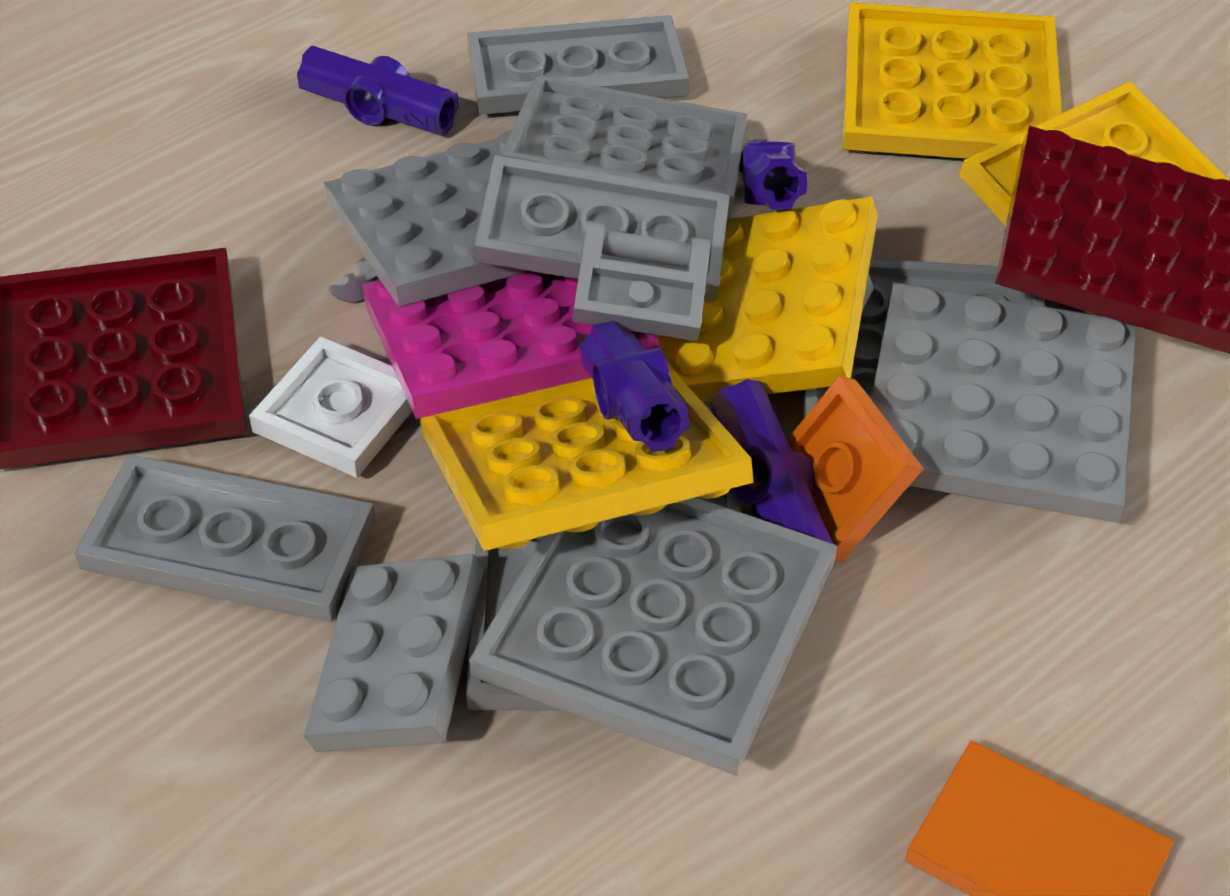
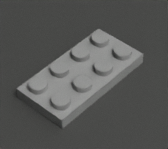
M671 15L467 33L468 52L479 115L492 113L507 114L520 111L536 75L664 99L689 95L690 78Z
M494 155L474 245L473 261L578 279L587 221L605 223V230L691 243L692 237L711 240L704 300L715 302L720 282L730 194ZM601 254V258L682 271L687 269V267Z
M128 454L74 553L79 568L82 570L332 622L343 598L351 568L357 565L376 519L374 505L370 502Z

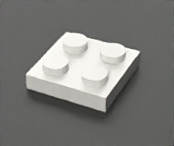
M320 336L252 411L249 418L253 433L358 478L411 414L412 409L391 365Z

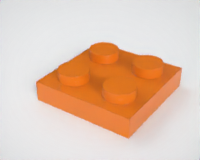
M840 375L787 439L791 450L802 452L812 463L814 486L810 494L832 543L837 545L835 561L844 562L924 469L856 379Z

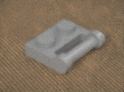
M587 221L572 322L596 325L614 321L623 330L697 341L701 329L711 240L692 237L691 243L605 230V223ZM601 254L687 267V269L682 271L601 258Z

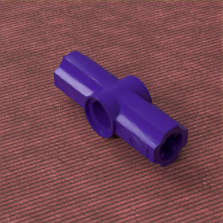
M312 45L302 55V62L297 72L300 89L344 103L349 113L366 125L375 126L380 124L385 118H389L444 137L453 127L455 114L459 108L458 93L410 77L405 67L389 56L381 55L375 57L369 64Z
M753 139L748 140V143L743 145L738 177L744 182V203L767 205L771 210L792 209L794 202L800 196L807 194V173L795 164V143Z
M614 321L593 325L590 335L579 346L582 364L593 379L597 402L604 419L619 418L634 441L643 442L652 452L674 448L682 432L690 428L688 406L672 387L668 364L661 349L644 350L631 332L621 330Z
M746 379L738 384L721 389L710 399L713 405L711 412L752 459L754 483L731 488L730 491L735 499L743 504H751L758 519L832 543L810 494L814 486L812 463L802 452L790 449L761 381Z

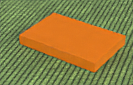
M970 740L908 847L905 862L970 896H1150L1175 840Z

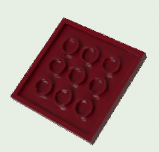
M1029 125L1021 147L995 284L1230 354V181L1226 179H1211L1184 171L1171 163H1156L1129 155L1116 147L1098 146L1071 138L1066 133L1058 130H1043Z
M226 248L0 276V469L247 434L230 264Z

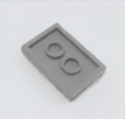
M475 554L353 566L351 568L304 733V738L315 752L445 743L484 573Z

